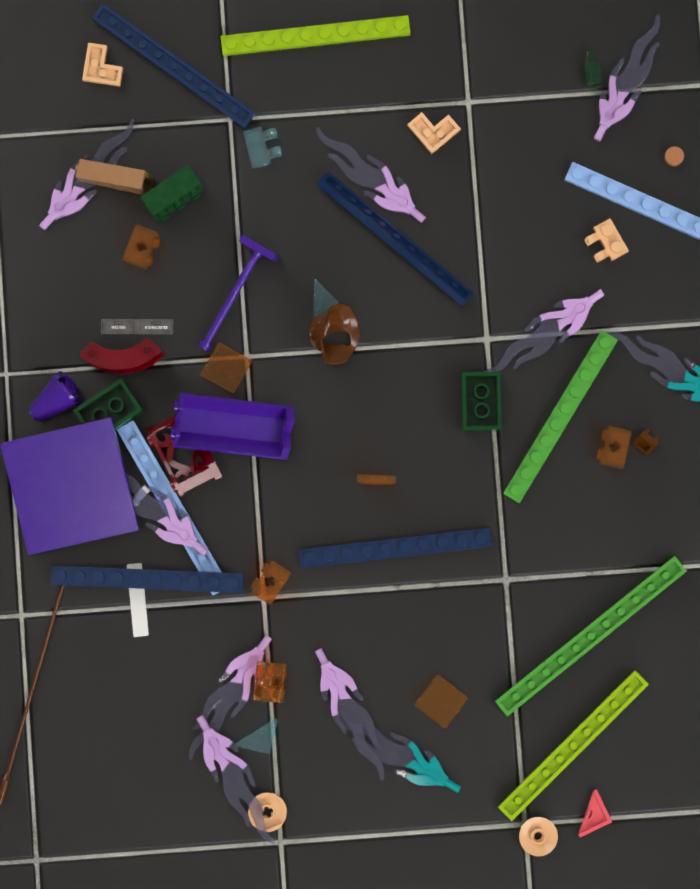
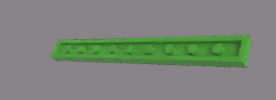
M601 330L505 489L504 495L520 504L618 339Z

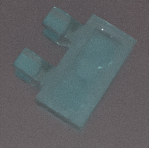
M262 127L243 131L253 169L271 165V158L283 156L280 146L267 150L265 141L278 138L275 128L264 132Z

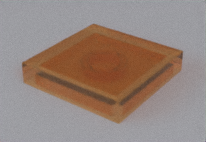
M219 342L200 376L234 394L253 361Z
M357 474V484L395 486L396 476Z
M437 674L415 703V706L446 729L468 697Z

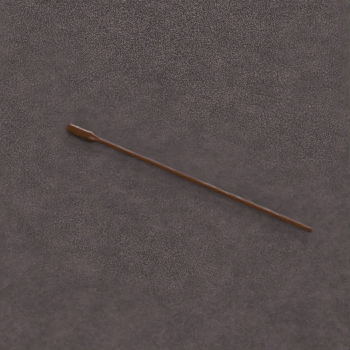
M61 585L8 768L6 774L1 779L0 804L2 805L9 782H11L10 771L65 585Z

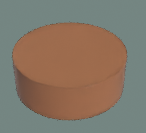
M675 146L670 147L664 155L665 162L673 167L680 165L684 159L682 149Z

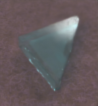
M317 280L314 281L313 319L321 313L328 312L331 306L339 304Z
M273 719L236 742L235 746L270 754L278 719Z

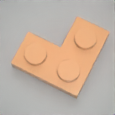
M88 43L82 80L120 87L123 67L105 64L108 50L107 45Z
M420 113L407 124L431 155L461 131V128L449 115L433 126L426 116Z

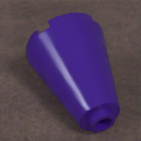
M62 371L54 375L30 405L31 411H29V414L35 421L39 420L42 422L83 402V396L79 398L77 394L80 391L69 376H62Z

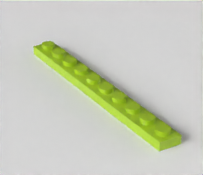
M405 15L221 36L223 56L410 36L409 17Z
M634 670L497 807L513 821L649 684Z

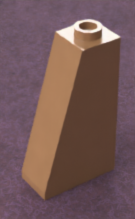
M80 159L79 164L75 167L76 178L90 184L144 195L153 189L155 178L145 170Z

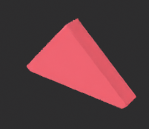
M594 789L578 833L579 837L612 823L597 789Z

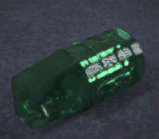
M589 51L586 54L587 62L583 63L586 87L592 88L601 86L603 81L600 61H596L595 51Z

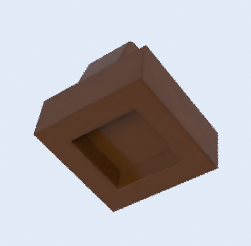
M649 429L643 431L632 444L647 456L659 443L657 435L653 438L648 434L650 432Z

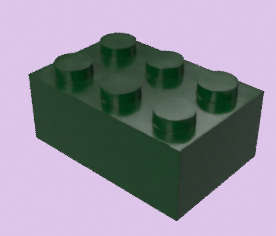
M187 165L142 195L141 199L155 221L163 222L171 216L170 213L173 211L182 210L189 200L192 199L194 201L198 199L204 190L201 182L189 165Z
M500 372L461 373L462 432L502 430Z
M122 378L73 410L82 424L112 417L115 431L145 412Z

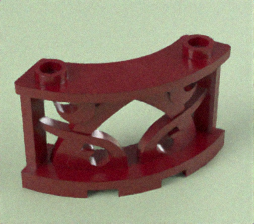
M148 338L138 345L125 350L106 349L91 341L80 353V357L90 365L102 371L116 374H132L148 369L165 356L161 349Z
M174 415L152 427L146 428L149 433L146 438L151 446L155 445L172 479L169 484L173 492L178 491L180 497H182L184 492L213 477L217 480L222 475L210 451L196 450L191 457V466L183 465L173 460L176 448L173 447V439H170L168 434L162 433L166 439L164 442H161L157 438L156 433L165 428L171 430V425L175 421ZM161 448H168L166 457ZM196 458H203L201 462H197L198 466H195ZM171 467L179 471L174 475ZM185 476V480L180 482V477Z

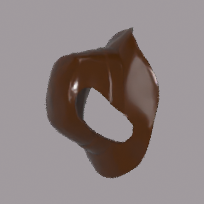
M339 303L331 306L328 312L317 315L310 324L308 330L309 340L312 346L322 353L324 363L338 365L346 362L353 354L359 342V323L353 310L347 304ZM335 332L348 333L350 336V343L348 345H326L323 340L327 335Z

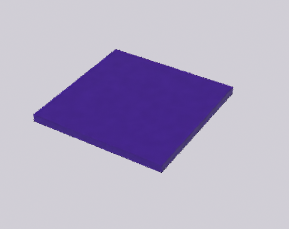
M112 417L0 443L28 555L140 530Z

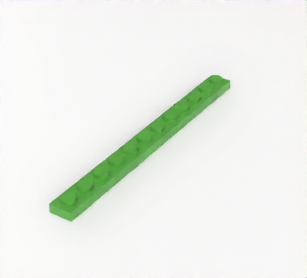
M673 556L496 699L497 705L506 716H509L687 572V570Z

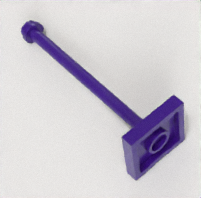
M242 235L239 242L251 248L252 255L205 339L199 341L200 344L198 346L206 351L212 349L213 346L210 344L258 258L261 259L263 255L274 262H277L279 255Z

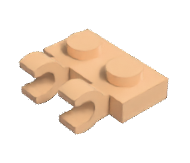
M611 219L593 228L595 233L584 239L587 246L598 240L602 244L604 250L593 256L597 263L607 257L613 261L629 252Z

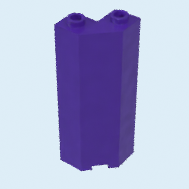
M180 393L178 400L174 401L173 412H176L174 427H171L170 439H173V447L287 460L291 449L290 433L294 424V406Z

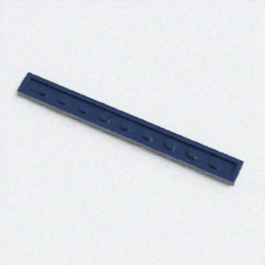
M104 3L92 17V20L243 129L248 126L256 115L246 105Z
M328 172L318 181L317 185L324 192L333 197L354 217L364 223L367 228L371 229L397 253L408 260L411 265L415 266L427 278L438 285L454 301L463 306L474 293L333 174Z
M490 528L299 549V558L302 569L492 547Z
M52 565L51 585L243 593L244 573Z

